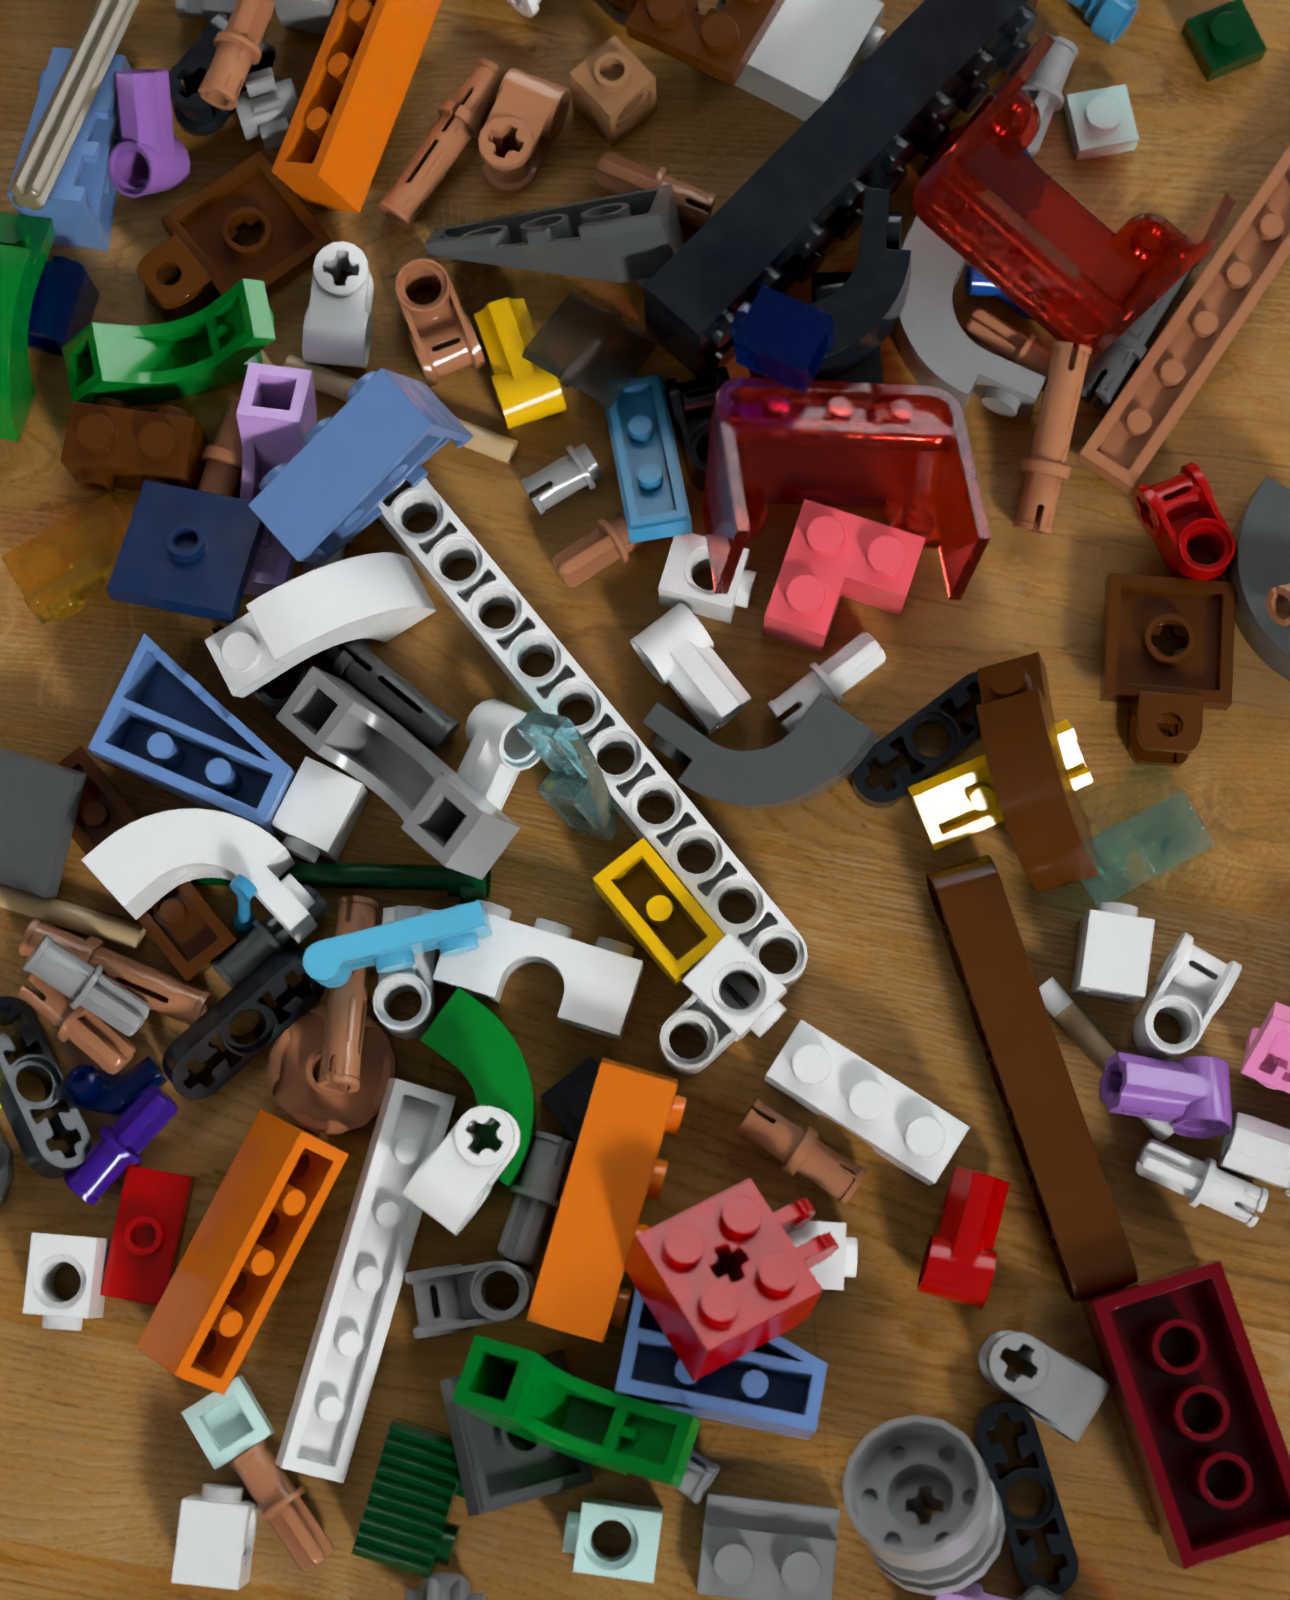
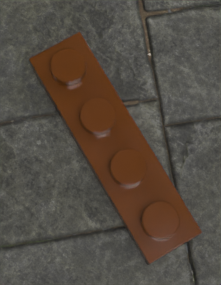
M79 746L58 763V765L87 774L72 833V839L85 855L90 853L117 830L141 819L82 746ZM191 881L172 889L137 919L182 977L190 984L212 967L211 964L215 960H219L239 942Z

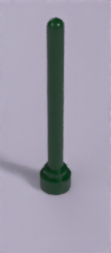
M295 862L292 867L278 878L281 881L290 873L301 885L309 884L314 888L448 891L449 897H460L462 904L473 902L476 899L489 902L491 891V869L480 880L443 865L315 862L314 864L312 862ZM221 878L191 880L194 885L229 886L232 882Z

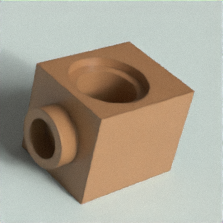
M616 35L611 37L569 73L572 106L611 147L657 110L656 77Z

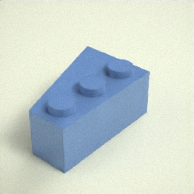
M53 47L47 68L41 71L38 83V96L9 187L74 49ZM114 54L43 208L37 211L28 207L20 208L13 202L12 198L14 195L8 187L6 194L15 206L18 214L52 219L55 232L53 245L109 251L119 190L116 189L110 178L108 170L109 156L112 149L120 143L113 72L132 70L125 55Z
M380 368L377 372L372 371L365 374L349 389L347 393L349 401L333 418L327 417L322 419L306 433L303 438L305 447L289 463L285 462L277 465L261 480L259 484L261 492L248 506L298 562L322 565L383 514L378 505L404 479L412 487H415L427 477L428 472L422 467V464L444 445L451 441L460 449L473 438L472 434L424 382L384 368Z
M145 633L88 746V749L111 767L206 809L221 811L246 819L261 827L273 837H276L278 832L270 824L296 776L287 763L163 652Z
M635 1288L615 1392L695 1417L810 1440L817 1428L828 1364L778 1336L693 1382L640 1293Z

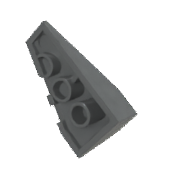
M672 184L436 228L425 242L427 256L617 283L637 280L640 287H644L684 246Z

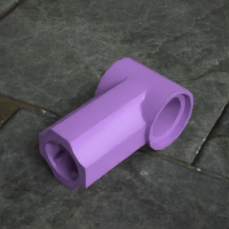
M152 68L114 71L120 143L112 149L109 156L108 170L113 184L123 195L132 198L180 188L186 183L190 174V159L183 143L174 137L169 72L166 69Z
M1116 1052L1106 1060L1104 1073L1099 1080L1100 1101L1107 1105L1108 1112L1172 1123L1173 1132L1188 1138H1214L1228 1134L1232 1130L1229 1064L1226 1061L1216 1057L1194 1056L1171 1062L1122 1052Z

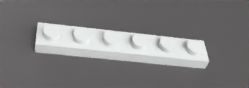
M389 1078L276 1458L275 1464L282 1469L344 1483L423 1213L422 1209L403 1196V1191L425 1159L443 1142L456 1096L396 1078Z

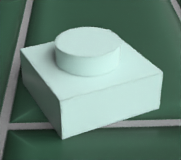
M1126 84L1066 95L1063 107L1076 161L1136 149L1139 137Z
M243 1375L232 1380L225 1395L214 1391L181 1412L214 1470L221 1468L260 1441L276 1433Z

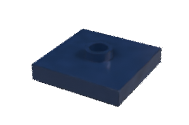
M144 480L107 586L111 600L233 623L236 619L266 525L248 506L251 502L250 500Z

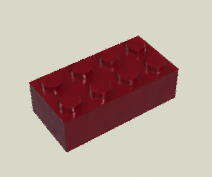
M1202 1261L1081 1301L1108 1383L1112 1386L1110 1389L1169 1561L1185 1570L1290 1535V1456L1221 1261Z

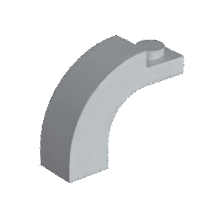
M916 216L901 249L911 250L909 290L900 316L892 328L898 351L905 365L925 391L938 402L960 415L963 414L973 394L982 398L981 401L985 407L999 415L1014 417L1017 414L1029 419L1046 377L978 346L963 331L954 312L952 294L967 265L973 240Z

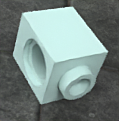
M584 1497L581 1513L568 1511L562 1552L575 1554L573 1572L654 1583L663 1508ZM607 1520L621 1522L630 1532L631 1545L623 1554L618 1556L602 1554L593 1542V1530L597 1525Z

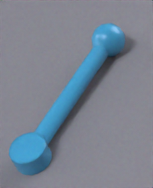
M238 874L229 884L230 888L237 894L238 912L232 918V926L236 932L248 934L255 927L251 922L256 918L253 912H251L250 900L258 890L246 877Z

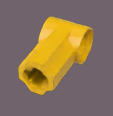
M505 297L487 303L485 308L474 314V318L494 374L490 378L507 429L565 411L566 404L557 374L550 357L544 358L538 341V335L524 298L511 299Z

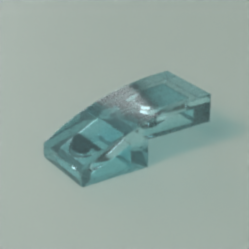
M530 710L515 729L552 770L537 791L573 831L611 840L618 831L615 811L603 773L591 749L568 717Z
M1180 790L1134 817L1121 821L1092 837L1099 876L1082 880L1096 907L1099 908L1101 902H1111L1208 851L1215 847L1216 844L1186 791Z

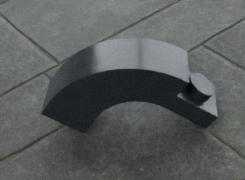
M865 188L859 257L852 274L837 291L824 299L803 305L753 303L748 358L751 385L793 387L827 380L860 363L890 333L904 307L911 277V250H900L902 213L890 212V189Z

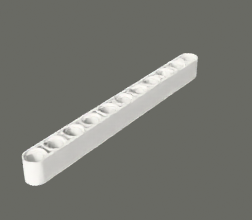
M424 478L415 487H412L404 479L378 505L383 513L378 519L639 839L644 837L724 936L730 933L759 962L760 951L770 943L779 942L792 949L796 961L792 970L785 974H771L786 988L794 985L802 976L808 959L807 945L799 932L429 481ZM419 512H429L438 517L436 524L425 533L416 534L405 528L407 521ZM465 558L476 564L473 574L465 580L453 581L443 575L447 565L456 559ZM504 605L515 611L514 619L504 628L493 629L482 623L484 614L494 606ZM542 652L554 659L553 668L542 677L528 676L520 669L524 659L533 653ZM572 700H583L593 706L594 713L587 723L572 726L560 719L561 709ZM611 748H622L632 754L634 762L627 772L612 775L600 768L598 764L600 757ZM651 796H661L668 799L675 809L673 815L662 824L646 822L638 813L639 807L645 799ZM699 844L707 847L712 852L715 861L709 870L704 873L693 874L681 867L678 861L679 854L690 845ZM734 893L746 895L755 906V914L750 920L742 924L726 921L718 909L719 903L724 897Z

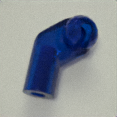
M147 1056L122 1076L95 1070L91 1065H79L69 1072L65 1086L67 1092L73 1096L76 1105L80 1108L119 1116L126 1112L147 1087L154 1085L160 1088L168 1079L150 1056Z

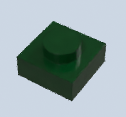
M1242 0L1230 1L1186 19L1182 28V33L1207 82L1262 60L1267 50Z

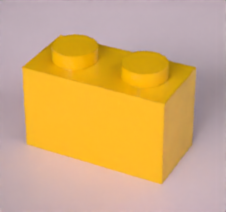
M644 837L593 877L595 890L675 988L683 982L682 980L725 937Z

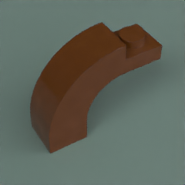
M1039 652L977 669L982 704L977 705L976 708L991 779L1013 846L1036 892L1098 877L1091 825L1077 799L1064 763L1054 722L1046 666Z

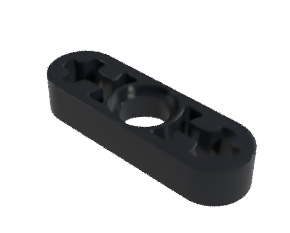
M977 672L963 677L873 745L865 758L853 770L851 776L853 791L862 803L873 808H887L896 804L909 794L907 787L932 777L982 739L977 711L965 719L961 726L970 732L966 737H962L959 726L953 718L967 706L971 698L968 690L973 689L980 695ZM948 705L953 717L941 709ZM927 723L936 724L943 728L949 740L947 750L941 755L934 757L921 754L915 748L912 739L916 728ZM895 743H900L907 761L921 771L912 775L907 763L896 771L892 777L891 784L894 790L887 792L881 785L871 790L866 785L871 773L868 765L874 763L879 769L888 767L899 756V752L891 748V746Z
M287 946L283 947L284 950L272 953L168 1046L162 1060L163 1071L181 1096L197 1100L216 1093L319 1001L326 987L306 973L303 967L304 948ZM292 971L302 978V981L295 987H292L291 984L284 980L287 974ZM265 992H268L272 999L278 1003L273 1009L262 998ZM247 1009H255L260 1012L259 1022L252 1031L239 1036L229 1033L230 1023L238 1013ZM217 1035L227 1048L223 1053H221L216 1044L214 1045L211 1042ZM194 1058L198 1062L205 1064L203 1070L197 1074L191 1069L187 1070L185 1067Z
M2 996L0 997V1024H11L15 1029V1034L10 1038L7 1033H0V1104L31 1169L46 1178H61L85 1161L91 1150L90 1133L33 1010L18 998ZM23 1051L27 1053V1055L20 1057L12 1065H9L6 1060L11 1054L17 1057ZM29 1072L36 1075L42 1081L45 1088L43 1101L32 1102L25 1099L19 1093L16 1086L18 1073ZM49 1109L53 1110L55 1116L49 1121L46 1117L38 1124L35 1123L34 1119L41 1117ZM51 1137L54 1141L64 1139L68 1145V1150L64 1153L61 1150L51 1152L47 1147L46 1141Z
M1005 1400L991 1402L978 1412L973 1425V1436L979 1455L1002 1502L1006 1525L1004 1536L1016 1574L1028 1589L1034 1585H1040L1060 1595L1066 1592L1075 1582L1079 1564L1036 1424L1031 1414L1016 1403ZM1004 1413L1009 1421L1021 1423L1022 1432L1013 1436L1017 1456L1021 1459L1032 1453L1035 1462L1034 1466H1014L998 1476L995 1464L1009 1463L1002 1443L998 1441L989 1442L987 1437V1431L996 1427V1415ZM1025 1477L1035 1479L1041 1485L1044 1493L1042 1507L1037 1513L1029 1517L1015 1515L1007 1504L1008 1488L1017 1479ZM1053 1519L1055 1531H1041L1047 1549L1054 1555L1062 1554L1063 1563L1054 1567L1056 1578L1046 1582L1040 1573L1029 1572L1028 1564L1038 1559L1033 1538L1028 1535L1018 1542L1016 1530L1037 1529Z

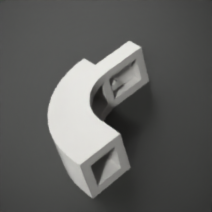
M390 552L371 553L347 558L320 567L268 591L246 604L249 613L204 641L232 696L244 698L290 668L321 651L348 641L363 638L387 642L437 610L409 557Z
M188 808L162 811L145 816L114 832L82 859L83 863L135 920L141 917L164 895L185 882L200 878H221L233 881L238 874H241L257 888L258 892L255 894V897L298 944L318 927L311 914L307 911L315 903L314 899L290 873L281 881L278 879L295 864L288 850L261 827L229 813L210 809Z

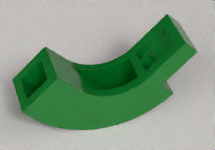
M0 211V439L19 442L36 396L28 359V329L31 307L39 279L55 239L52 219Z
M242 278L206 308L178 320L152 325H118L91 322L62 347L71 399L75 402L92 404L93 399L96 397H108L121 400L130 406H142L196 396L230 385L245 378L249 362L263 364L261 350L276 340L274 315L269 307L264 281Z
M458 987L420 1041L464 1074L475 1094L477 1107L493 1106L510 1113L517 1121L521 1132L520 1146L516 1155L497 1178L511 1188L512 1185L516 1184L523 1172L536 1131L537 1103L532 1074L519 1045L505 1025L482 1003ZM497 1120L492 1125L478 1123L476 1134L480 1141L475 1149L479 1153L485 1148L495 1150L501 1148L503 1142L496 1135L501 1124ZM492 1190L490 1191L489 1195L487 1196L486 1200L483 1202V1204L481 1205V1207L478 1209V1211H477V1212L475 1213V1215L472 1217V1219L476 1216V1214H477V1213L479 1212V1210L482 1208V1206L484 1205V1203L487 1201V1199H488V1197L490 1196Z
M479 1335L474 1336L451 1400L484 1421L551 1450L623 1475H627L628 1472L680 1488L701 1424L693 1415L631 1398L581 1380L555 1367L537 1352Z

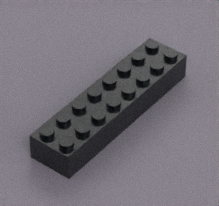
M925 0L644 285L646 332L698 378L712 365L715 368L725 366L737 353L742 344V340L739 337L751 326L753 303L782 305L784 297L781 294L796 279L800 283H804L819 269L826 257L823 251L837 237L845 241L862 224L865 188L890 189L891 195L907 176L908 169L906 166L919 153H922L925 157L932 153L942 136L949 131L947 124L960 111L967 115L981 103L990 89L988 82L1001 69L1009 73L1021 62L1031 46L1027 41L1028 33L1034 27L1039 17L1035 12L1038 0Z

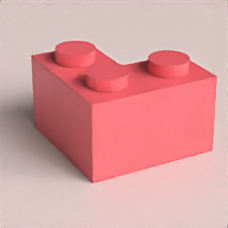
M804 499L764 616L762 634L822 654L841 597L900 616L926 538Z

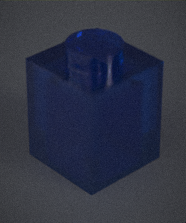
M50 256L49 261H46L32 302L28 329V348L63 357L62 347L91 323L100 293L85 267L80 263L62 256Z
M762 285L752 304L747 301L741 304L730 327L729 337L733 338L737 364L806 395L834 341L833 316Z

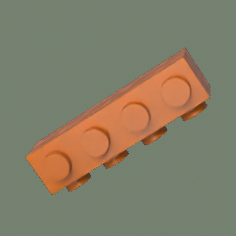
M442 0L338 1L271 170L272 173L312 208L360 213Z
M602 1057L526 1321L604 1343L608 1325L621 1328L632 1290L620 1286L625 1270L624 1266L636 1235L650 1229V1225L640 1223L639 1218L645 1197L658 1200L662 1189L668 1161L657 1159L664 1133L673 1136L677 1135L687 1098L675 1095L678 1079Z
M260 1109L140 1337L136 1348L174 1376L225 1395L349 1154L309 1132Z

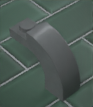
M1266 476L1251 496L1232 533L1236 544L1235 552L1225 569V582H1234L1235 622L1242 636L1265 664L1290 681V625L1282 627L1276 624L1270 618L1265 605L1266 595L1270 589L1290 583V489Z
M821 693L797 726L785 738L769 747L754 751H736L721 747L670 708L659 702H656L642 722L657 733L651 744L679 765H682L687 757L692 759L678 779L680 783L718 802L746 809L766 810L798 805L820 796L842 782L853 772L879 739V736Z

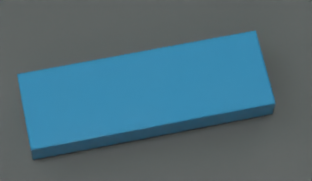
M658 374L601 384L603 404L630 544L692 533L691 516L662 375Z

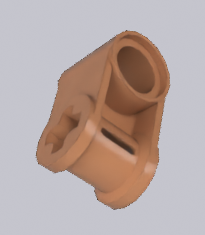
M510 68L499 87L495 104L483 129L480 131L478 139L480 155L484 159L482 165L484 177L492 189L502 194L512 195L521 193L530 187L552 141L558 136L563 126L571 99L570 88L516 68Z
M425 258L412 260L404 265L397 274L395 290L402 316L410 333L408 337L427 386L430 388L437 385L438 377L473 365L476 369L486 366L472 324L467 314H464L449 275L444 267L434 260ZM422 286H432L441 291L437 300L427 305L415 304L410 300V296L416 289Z

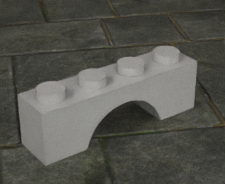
M312 666L276 716L277 720L316 754L355 777L389 804L404 821L401 829L447 868L482 880L520 829L517 824L349 682Z

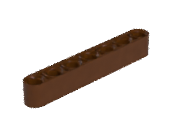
M984 855L926 874L927 886L936 916L1069 1297L1074 1303L1137 1283V1270L1004 887L992 858L989 855Z

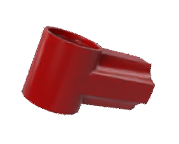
M957 1167L953 1169L942 1207L943 1211L937 1234L932 1233L923 1258L917 1285L918 1292L982 1310L994 1276L997 1252L993 1251L1010 1182L976 1171Z

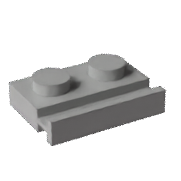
M707 1492L697 1594L745 1600H831L840 1509L838 1507Z

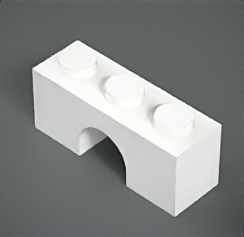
M484 900L480 901L487 910L493 935L478 938L480 947L473 951L455 956L442 957L441 954L439 956L433 975L434 981L439 986L455 991L460 987L469 995L498 1004L500 1003L505 984L515 970L532 963L550 966L564 980V995L557 1015L559 1022L618 1041L622 1040L644 969L642 960L632 958L635 948L630 945L605 937H598L595 946L571 939L572 928L542 918H536L534 927L509 920L512 913L510 909Z
M802 1019L764 1078L766 1083L816 1115H823L846 1128L868 1143L875 1153L927 1186L936 1183L970 1128L962 1121Z

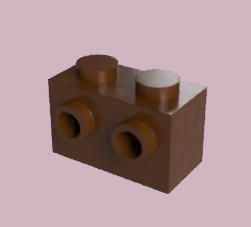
M96 397L93 399L92 404L72 401L61 462L79 486L104 493L114 492L115 489L140 493L144 480L197 490L205 468L202 455L205 446L209 445V440L197 419L192 417L190 412L167 405L156 406L154 412L130 409L129 404L108 397Z

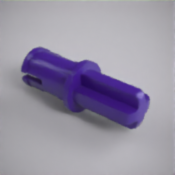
M154 1085L147 1087L112 1127L104 1125L100 1129L102 1138L90 1150L85 1161L65 1175L63 1178L65 1183L81 1199L91 1205H95L100 1200L99 1197L124 1172L128 1165L131 1163L139 1165L143 1160L141 1152L176 1115L178 1106L175 1101L162 1089Z

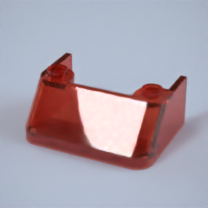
M1045 32L987 96L926 171L914 189L912 201L916 215L928 228L1057 341L1071 342L1073 347L1076 348L1079 344L1092 348L1091 355H1095L1107 349L1213 248L1235 201L1226 193L1185 234L1166 218L1152 213L1133 216L1114 233L1024 154L1023 151L1038 134L1041 117L1036 103L1022 90V87L1028 82L1055 42Z
M745 377L728 380L720 386L711 411L703 504V520L714 594L728 593L745 543L759 536L767 520L766 503L803 504L804 499L823 505L882 507L886 525L925 537L926 540L923 548L938 549L948 599L961 600L991 537L963 410L953 395L941 388L928 385Z

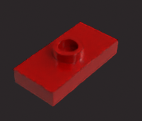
M133 1165L127 1166L100 1295L158 1305L176 1271L196 1177Z

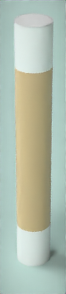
M1052 976L1039 987L1046 1009L1103 1075L1106 1060L1115 1054L1116 1050ZM1139 1117L1159 1142L1165 1141L1174 1133L1172 1123Z

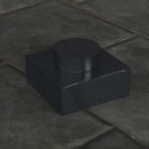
M591 1056L540 1096L576 1144L599 1070V1066Z

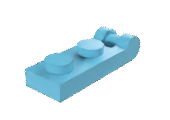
M477 900L317 941L305 950L303 967L306 973L321 985L328 988H338L345 985L350 979L353 970L375 965L377 973L401 970L415 964L414 955L435 949L440 950L442 957L467 953L480 947L478 938L493 934L487 910L481 901Z

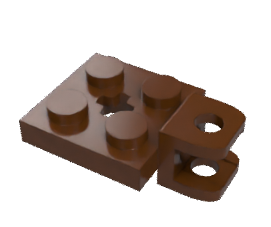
M608 0L615 7L630 14L625 23L628 37L733 86L785 0H720L725 5L721 10L711 8L704 15L698 13L699 4L697 0Z
M260 150L161 218L163 227L170 238L142 258L137 266V274L145 285L144 292L147 299L165 322L178 320L201 311L242 278L263 280L268 298L311 268L316 255L321 249L333 243L331 237L293 190L271 172L273 165ZM245 224L251 230L261 226L264 231L259 235L260 241L257 244L240 246L235 243L239 239L236 228Z
M1121 573L1108 574L1105 580L1100 701L1131 703L1128 708L1127 745L1129 754L1135 763L1173 767L1181 766L1189 756V753L1199 743L1203 726V709L1227 711L1231 706L1236 597L1234 582ZM1168 627L1173 629L1174 639L1184 640L1185 647L1184 649H1176L1172 656L1161 654L1160 648L1153 646L1151 638L1158 637L1162 628ZM1159 729L1165 730L1170 737L1163 735Z

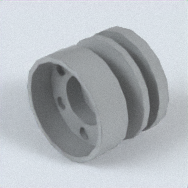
M921 1415L889 1420L865 1435L848 1459L842 1488L846 1513L883 1574L906 1591L930 1596L961 1591L983 1577L1000 1553L1006 1525L1001 1499L989 1477L981 1456L967 1435L945 1420ZM930 1519H931V1524H929V1525H922V1524H921V1523L930 1522Z

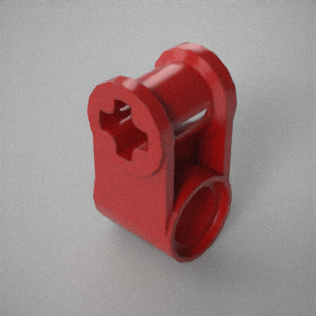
M1193 462L1181 467L1179 475L1151 487L1145 483L1135 486L1132 490V497L1136 512L1145 530L1153 538L1169 569L1171 577L1219 581L1234 556L1236 544L1233 533L1229 530L1214 501L1207 478L1197 464ZM1193 545L1206 547L1214 555L1216 563L1204 565L1195 562L1189 556L1187 547Z

